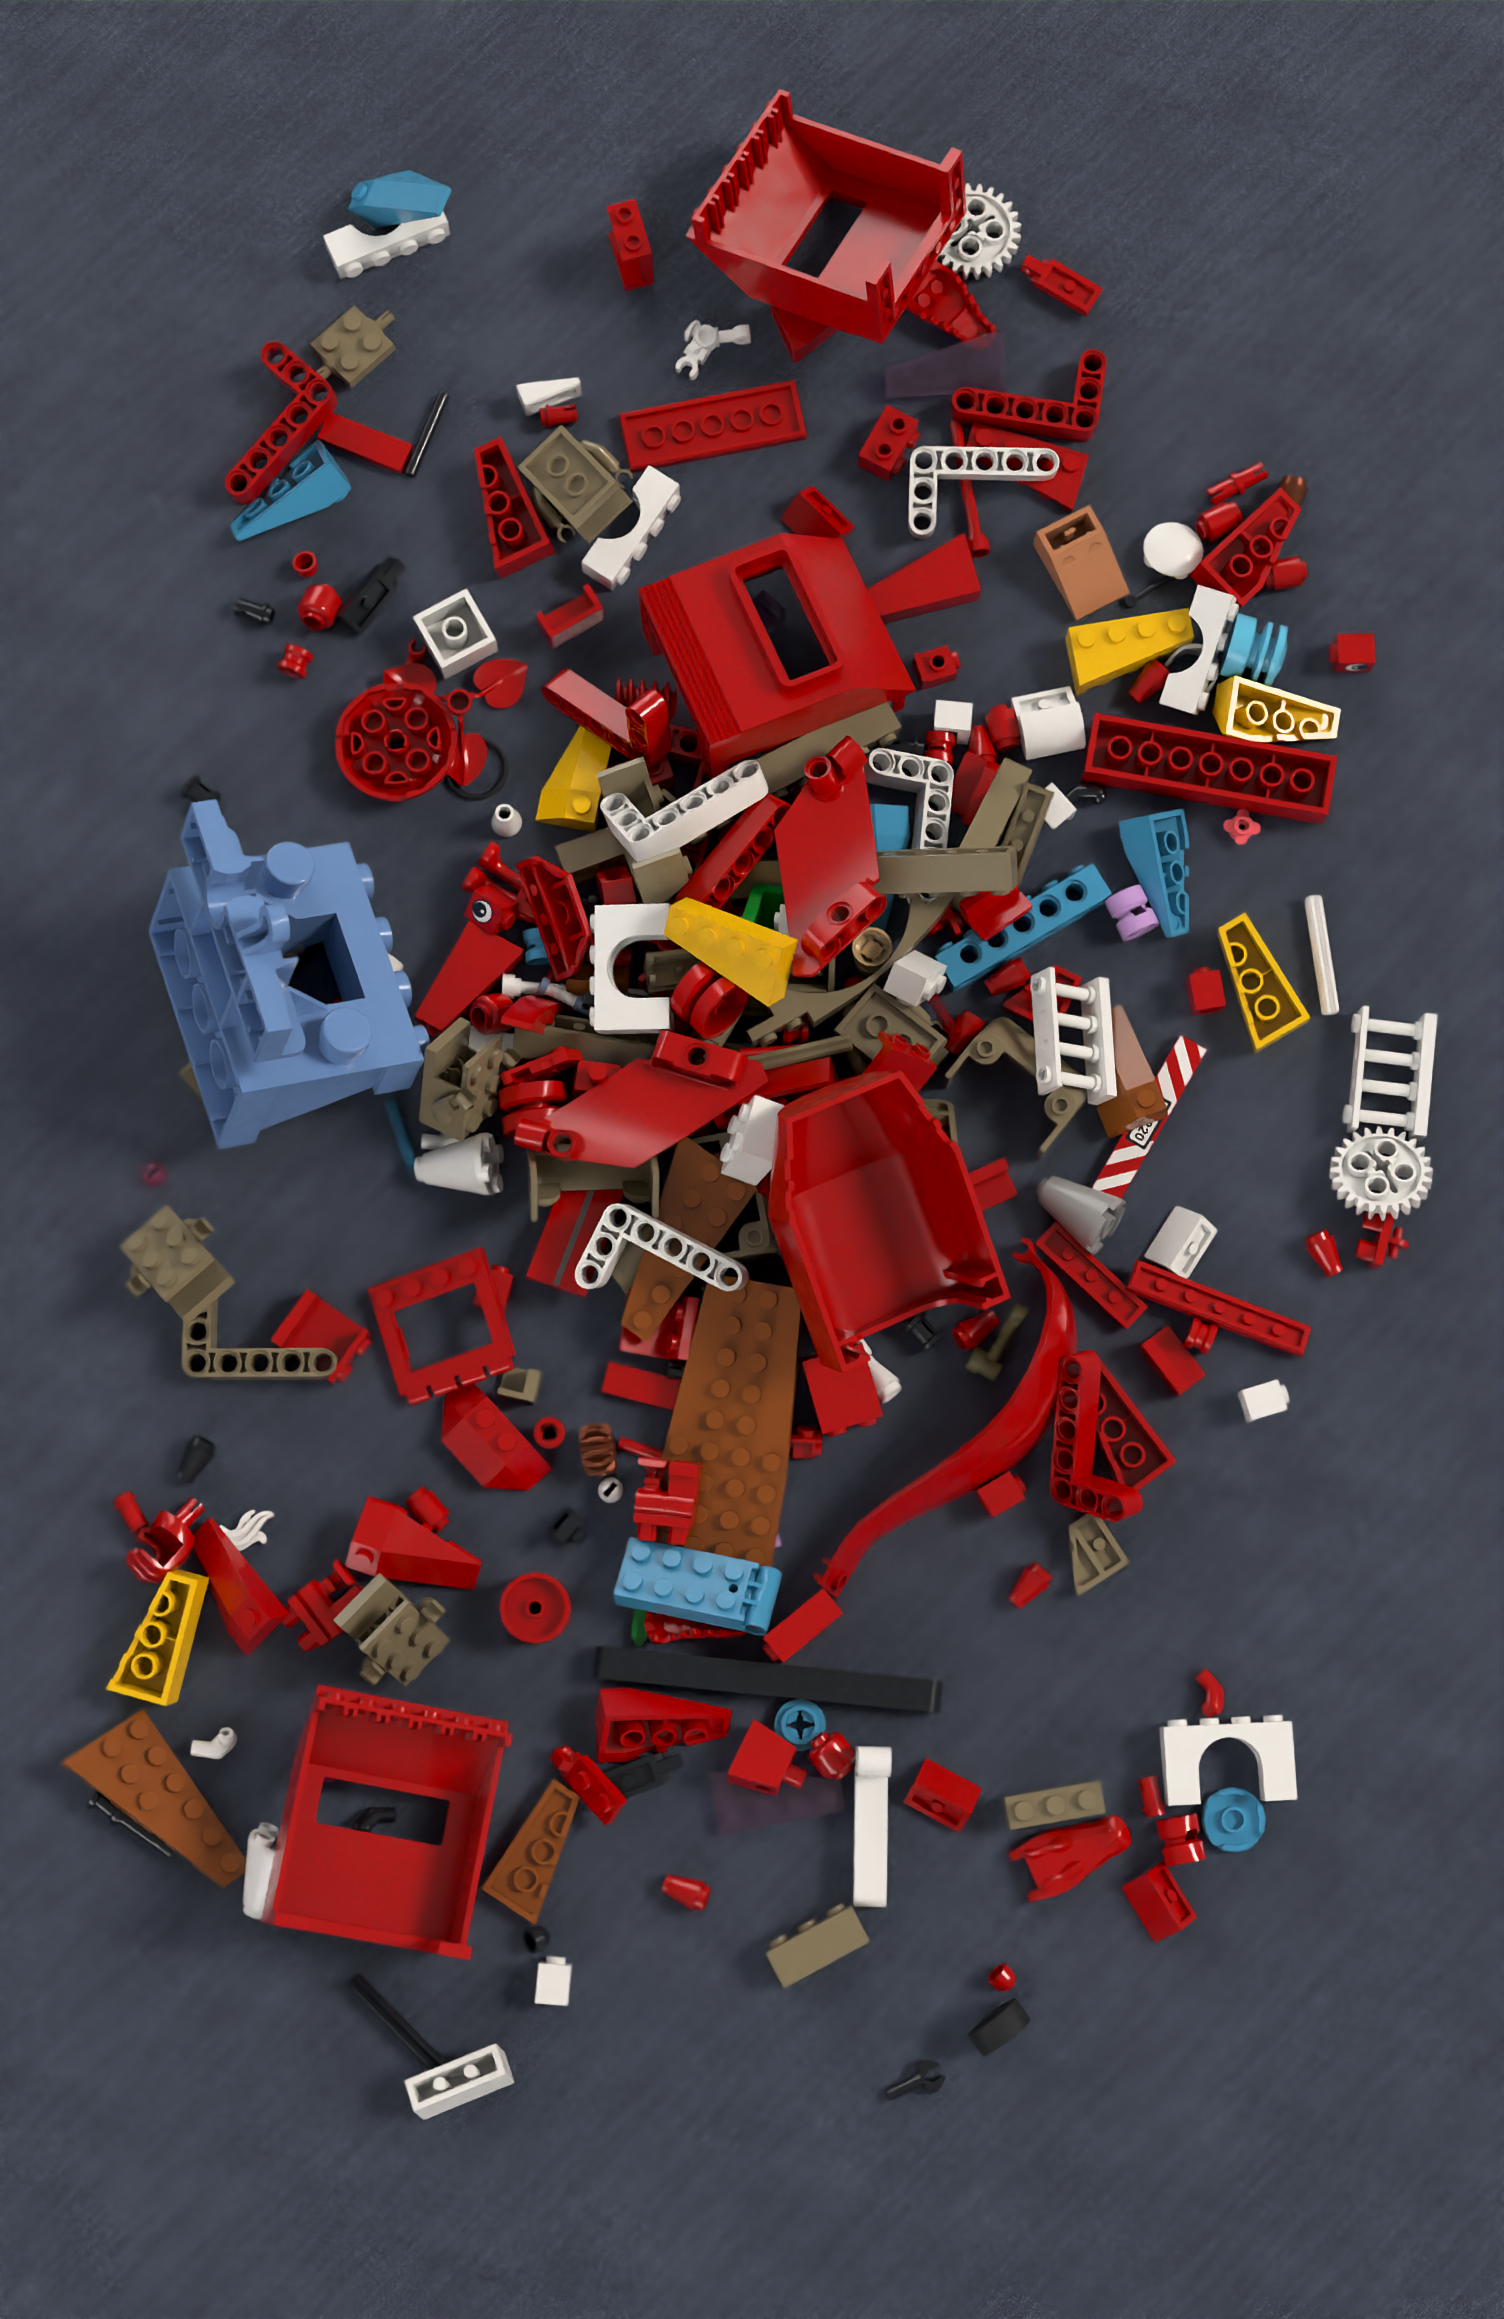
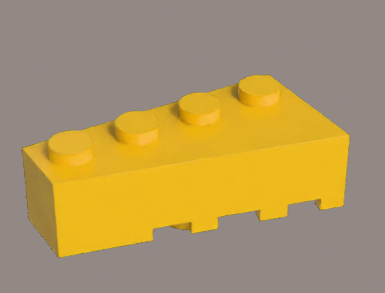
M688 897L670 905L663 935L767 1007L784 998L798 939Z

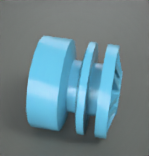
M1237 613L1229 633L1227 646L1224 650L1219 675L1229 678L1234 675L1241 677L1245 668L1251 669V681L1257 682L1260 672H1263L1262 684L1271 687L1273 680L1281 670L1286 654L1288 627L1279 625L1275 637H1271L1273 623L1268 621L1260 634L1256 632L1257 618Z

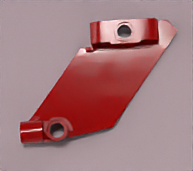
M847 735L826 754V757L817 756L806 763L804 772L807 782L774 829L788 934L790 937L798 939L792 961L794 977H814L884 912L887 905V898L873 888L880 881L864 771V765L868 760L860 745Z
M660 1030L651 1060L635 1059L600 1084L543 1119L535 1122L522 1118L516 1129L514 1144L555 1157L562 1162L577 1160L636 1168L719 1117L769 1081L761 1062L748 1059L745 1055L724 1047L674 1032ZM697 1052L706 1053V1059L701 1065L691 1064V1058ZM564 1138L571 1139V1146L566 1152L557 1151V1144L560 1140Z

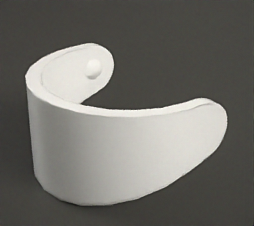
M1192 643L1180 647L1170 656L1164 667L1167 668L1177 657L1182 655L1200 656L1203 645ZM1219 670L1215 680L1212 681L1211 684L1208 686L1206 690L1207 693H1209L1212 690L1217 680Z

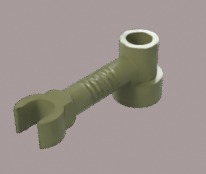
M1015 1304L990 1350L986 1352L977 1346L969 1356L964 1368L974 1374L978 1372L994 1381L1003 1366L997 1361L1011 1339L1010 1337L1013 1336L1026 1316L1028 1309L1020 1304Z

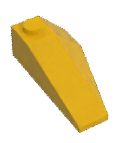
M1234 675L1217 684L1213 716L1222 734L1229 737L1256 742L1328 740L1337 738L1341 709Z
M580 725L541 791L535 821L595 832L601 809L600 803L603 800L596 773L609 768L613 747Z

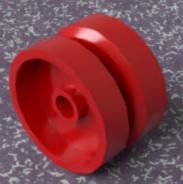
M701 961L693 966L676 986L671 997L670 1008L672 1013L683 1022L690 1023L691 1028L702 1038L709 1040L725 1032L737 1020L748 1002L749 993Z
M554 1080L515 1084L499 1090V1107L501 1110L509 1113L501 1121L503 1136L515 1138L516 1129L522 1118L536 1122L562 1108L559 1106L567 1101L566 1084L562 1081Z
M532 1572L520 1575L508 1584L502 1594L499 1609L502 1623L510 1634L523 1642L542 1644L551 1642L564 1632L570 1622L572 1605L568 1592L559 1581L548 1574ZM537 1602L541 1604L542 1609L540 1613L532 1614L530 1612L531 1603Z

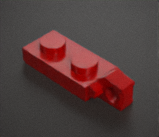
M1028 254L1021 265L1020 271L1031 278L1030 283L1036 286V288L1085 317L1088 316L1103 290L1102 287L1054 259L1047 260L1044 258L1041 262Z
M567 1744L555 1748L549 1758L557 1769L562 1770L560 1772L562 1778L605 1826L611 1824L626 1804L627 1799L588 1755L582 1756L578 1752L575 1753Z

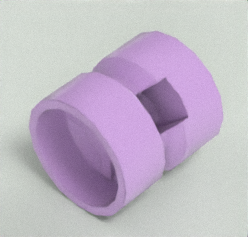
M1140 884L1121 890L1104 902L1111 917L1118 919L1116 927L1123 941L1137 938L1159 925L1153 909L1145 905L1148 899Z

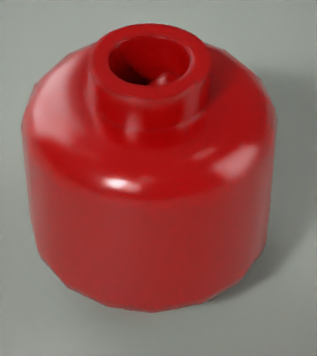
M328 584L311 585L306 588L297 611L302 623L306 627L321 631L333 626L337 618L336 613L342 606V601L332 586Z
M502 993L482 995L475 999L471 1005L470 1021L475 1029L483 1035L506 1032L512 1027L500 1022L504 1013L513 1005V1002L507 995Z
M822 1731L811 1740L810 1744L813 1747L809 1751L808 1759L822 1777L839 1780L854 1768L856 1752L840 1732L835 1731L827 1734L825 1731Z

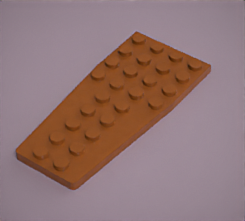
M725 1276V1280L729 1285L733 1286L736 1284L738 1278ZM748 1280L747 1284L740 1290L724 1291L707 1282L688 1354V1361L685 1365L662 1454V1459H670L671 1461L683 1460L703 1463L695 1526L690 1528L686 1544L678 1545L668 1543L669 1526L658 1525L657 1540L654 1542L759 1563V1567H772L787 1484L802 1311L793 1288ZM669 1470L664 1475L663 1483L661 1484V1488L665 1491H668Z

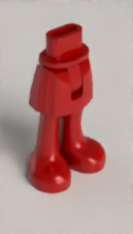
M491 841L479 858L477 865L512 886L519 892L518 895L492 881L482 870L475 866L464 879L461 889L467 893H473L474 889L491 883L519 902L515 912L516 918L536 924L520 875L509 869L500 859V846Z

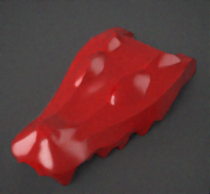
M936 260L905 309L915 317L956 337L973 352H980L989 346L994 339L996 325L989 322L985 315L980 312L979 304L975 301L973 294L968 292L967 285L961 280L960 276Z
M646 1611L644 1621L647 1636L655 1644L668 1643L678 1639L731 1638L748 1633Z
M1111 1815L1092 1823H1081L1070 1827H1057L1045 1830L1007 1853L1011 1862L1020 1860L1023 1857L1025 1858L1038 1887L1026 1894L1029 1902L1033 1903L1059 1896L1079 1885L1089 1874L1101 1867L1108 1859L1128 1849L1131 1845V1835L1123 1819L1117 1815Z

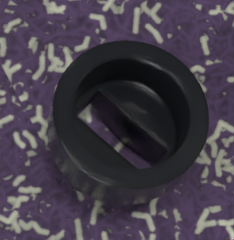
M541 1925L529 1927L522 1933L523 1943L531 1954L543 1951L549 1945L551 1939L549 1931Z

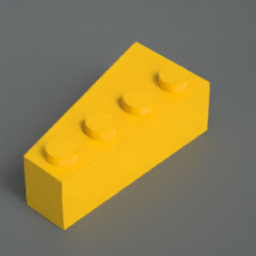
M1189 608L1068 627L1065 642L1076 696L1098 685L1102 686L1109 683L1112 679L1126 673L1135 672L1145 666L1146 663L1150 664L1154 659L1160 661L1168 658L1180 647L1191 644L1194 639L1191 618L1188 615Z
M1246 912L1219 927L1217 932L1218 939L1252 1047L1256 1054L1308 1023L1311 1017Z
M180 1569L167 1572L148 1608L149 1611L143 1623L139 1625L134 1634V1640L127 1653H124L117 1672L109 1681L106 1687L107 1690L163 1706L178 1702L209 1577Z

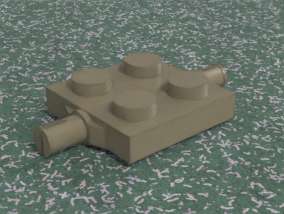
M354 305L310 343L312 350L324 363L316 372L325 380L333 374L341 378L350 388H353L396 350L394 344L382 331L395 320L393 314L386 310L374 321L366 317Z

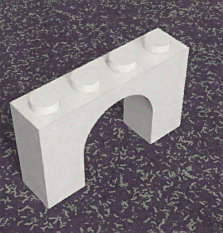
M669 903L595 905V914L590 915V929L592 933H595V945L590 946V962L595 964V976L590 977V993L594 995V1007L590 1008L589 1018L590 1025L594 1026V1030L599 1034L660 1033V1030L674 1032V1013H672L670 1008L671 998H632L625 996L618 990L613 977L615 960L627 945L641 940H671L663 935L670 908Z
M1282 1715L1263 1716V1722L1251 1723V1716L1231 1717L1232 1724H1219V1718L1199 1719L1200 1725L1187 1726V1719L1167 1720L1168 1727H1159L1164 1804L1168 1806L1201 1804L1199 1784L1200 1758L1204 1750L1211 1743L1225 1737L1242 1741L1255 1755L1258 1765L1261 1801L1297 1800L1292 1721H1283Z

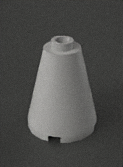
M1052 1176L1050 1179L1044 1178L1036 1190V1194L1039 1195L1038 1203L1091 1254H1096L1101 1250L1104 1244L1100 1240L1107 1235L1109 1237L1112 1236L1125 1212V1207L1122 1205L1126 1204V1201L1057 1176Z

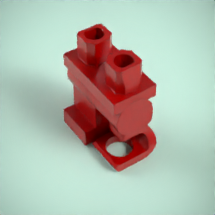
M639 1457L638 1464L645 1468L647 1476L644 1477V1486L637 1489L635 1496L633 1522L638 1523V1540L656 1541L658 1525L669 1526L668 1543L685 1545L690 1528L695 1526L703 1463ZM669 1470L668 1491H665L661 1488V1484L663 1483L664 1475Z
M337 1559L332 1563L333 1573L331 1576L326 1577L321 1582L316 1579L312 1580L287 1600L289 1605L285 1609L289 1612V1615L282 1623L285 1627L291 1629L302 1620L308 1630L299 1636L296 1641L305 1653L319 1646H327L345 1632L334 1619L364 1589L361 1585H356L358 1583L357 1580L345 1567L341 1559ZM353 1587L335 1603L332 1602L331 1594L341 1588Z

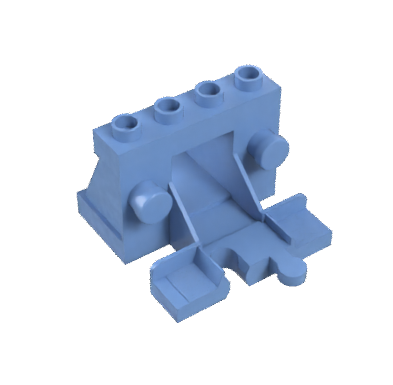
M217 799L191 803L180 835L190 866L169 869L148 932L218 1149L255 1143L262 1129L369 1088H373L375 1095L409 1089L424 1063L425 1048L430 1044V1040L424 1026H413L409 1017L407 1007L411 1005L412 1001L410 982L403 970L393 971L388 956L393 947L390 924L384 916L375 918L369 902L374 895V881L369 866L366 863L356 864L349 842L304 848L302 845L294 842H281L274 845L265 855L244 856L236 833L227 827ZM323 942L343 1002L326 1005L288 986L299 959L298 957L283 959V956Z

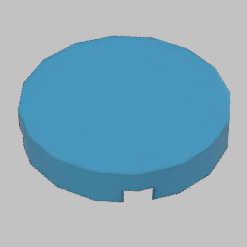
M1234 1787L1217 1790L1209 1796L1202 1807L1200 1819L1203 1833L1210 1843L1223 1851L1240 1852L1251 1848L1261 1838L1266 1821L1264 1809L1259 1800L1247 1790Z

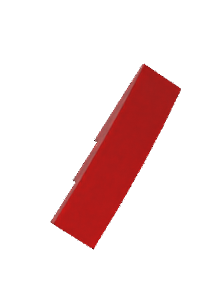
M527 995L510 1006L502 1016L500 1023L543 1035L546 1024H553L555 1014L562 1015L564 1003Z

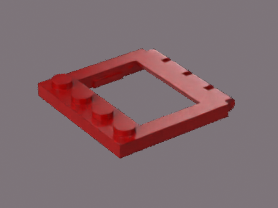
M478 1247L367 1289L400 1396H406L411 1406L432 1399L430 1387H432L436 1397L460 1389L458 1377H460L464 1387L488 1379L487 1366L493 1377L514 1369L512 1357L517 1356L484 1248ZM475 1283L493 1343L413 1371L409 1361L411 1356L403 1330L399 1328L395 1311Z

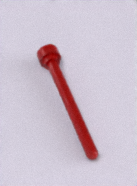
M954 419L950 422L953 447H966L962 424L958 419ZM955 457L957 469L962 466V461ZM959 480L969 531L967 543L972 558H981L991 552L989 539L985 538V534L981 533L972 480Z

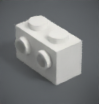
M914 950L894 962L883 991L896 996V1000L903 1005L918 1006L925 1000L929 1001L934 994H939L942 991L947 977L943 976L947 966Z

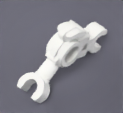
M698 320L693 321L685 331V341H691V343L684 350L686 356L677 361L676 372L680 374L683 367L691 366L692 370L689 377L690 380H695L699 373L698 365H704L711 351L716 347H720L719 343L734 342L742 345L751 343L749 325L743 324L735 326L731 330L718 331V327L714 328L710 325L701 326Z

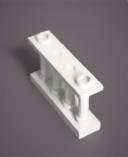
M1048 967L1032 975L1030 990L1032 992L1038 1095L1050 1093L1062 1087L1063 1084L1087 1089L1088 1104L1099 1105L1117 1097L1109 979L1097 977L1080 987L1056 983L1054 967ZM1056 996L1080 1000L1082 1017L1057 1012ZM1058 1025L1082 1029L1084 1046L1059 1042ZM1060 1055L1084 1059L1086 1076L1062 1072Z
M1363 1005L1357 1014H1353L1351 1022V1032L1356 1034L1349 1105L1345 1104L1343 1110V1123H1347L1346 1132L1353 1133L1358 1128L1359 1122L1404 1127L1406 1131H1409L1408 1140L1416 1138L1417 1141H1421L1427 1136L1437 1014L1424 1013L1419 1018V1021H1415L1414 1024L1368 1019L1369 1006ZM1367 1031L1412 1036L1413 1040H1417L1416 1052L1413 1051L1412 1054L1366 1049ZM1364 1061L1410 1066V1070H1414L1413 1082L1401 1084L1363 1079ZM1363 1091L1405 1096L1407 1100H1412L1411 1112L1403 1115L1361 1110V1093Z

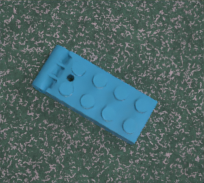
M630 1537L613 1596L616 1605L745 1631L761 1636L767 1634L782 1573L773 1567H759V1563Z

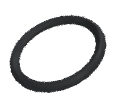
M484 739L486 746L493 749L501 760L502 772L499 781L493 788L484 793L472 794L458 788L452 778L446 774L445 780L448 786L460 797L469 800L486 799L493 796L504 785L508 775L507 759L500 747L492 741Z

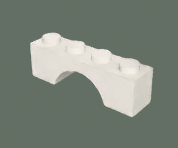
M442 211L440 217L401 223L394 231L382 236L366 235L350 224L323 235L336 271L340 279L358 276L364 269L374 265H385L391 258L401 254H412L418 247L428 243H439L446 236L450 235L448 221Z
M650 465L632 489L633 501L640 511L637 525L623 537L616 539L598 538L581 562L583 573L612 591L617 584L622 585L627 580L631 572L629 567L635 559L639 561L643 557L648 547L646 545L647 541L652 535L656 537L664 525L663 518L668 511L674 512L681 500L679 484Z
M1201 585L1197 586L1188 615L1201 628L1203 634L1202 652L1198 660L1190 668L1182 672L1168 674L1160 704L1197 716L1200 710H1205L1210 693L1206 692L1209 681L1215 680L1219 670V664L1215 663L1219 651L1224 652L1228 643L1229 634L1225 633L1229 621L1234 622L1238 613L1239 604L1235 603L1237 599L1235 596Z

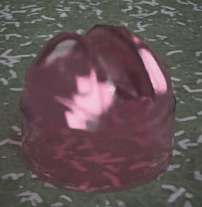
M152 1161L143 1166L141 1178L150 1187H160L167 1179V1171L161 1163ZM156 1167L160 1169L156 1173H154L149 1179L146 1178V1176Z

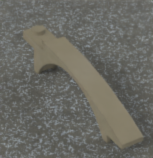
M948 892L947 896L937 897L927 904H924L919 894L916 897L910 898L907 926L901 942L890 959L864 981L851 987L828 993H802L786 989L783 999L769 1007L763 1004L771 1018L747 1031L746 1037L752 1048L758 1044L761 1047L771 1044L777 1039L776 1034L785 1029L788 1032L798 1029L805 1024L803 1020L805 1018L808 1019L812 1028L862 997L874 983L877 984L890 973L894 962L909 954L931 931L952 904L955 896L954 892Z

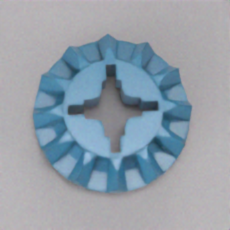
M795 1699L787 1702L779 1709L774 1726L776 1734L795 1746L796 1751H805L813 1747L810 1744L811 1740L822 1731H825L826 1722L823 1712L815 1703L805 1699ZM798 1710H801V1716H803L804 1721L814 1723V1726H809V1728L803 1730L802 1739H799L796 1729L786 1727V1724L796 1721Z

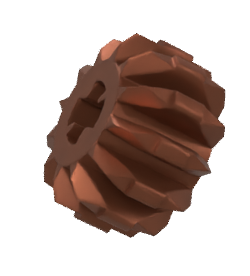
M599 1422L581 1426L578 1436L584 1471L589 1476L598 1477L615 1473L618 1462L612 1428L607 1423Z

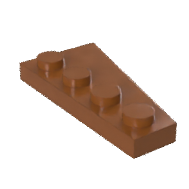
M556 1779L552 1780L481 1888L534 1925H536L580 1800V1797Z

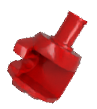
M188 1498L187 1502L175 1515L167 1511H159L150 1528L141 1527L136 1532L134 1539L149 1547L154 1554L153 1559L143 1549L135 1548L130 1550L125 1556L127 1567L139 1581L161 1583L167 1572L177 1570L189 1557L195 1542V1537L189 1527L205 1511L203 1505L200 1504L190 1512L198 1502L196 1499Z

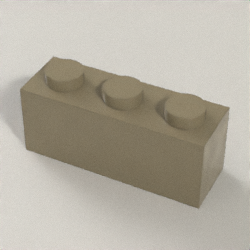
M1099 1780L1002 1796L1007 1829L1009 1830L1106 1813Z
M840 1903L826 1911L827 1918L818 1923L813 1918L798 1926L799 1933L787 1938L786 1934H783L768 1943L770 1949L765 1952L783 1988L792 1985L870 1942L851 1905L844 1907L843 1903Z

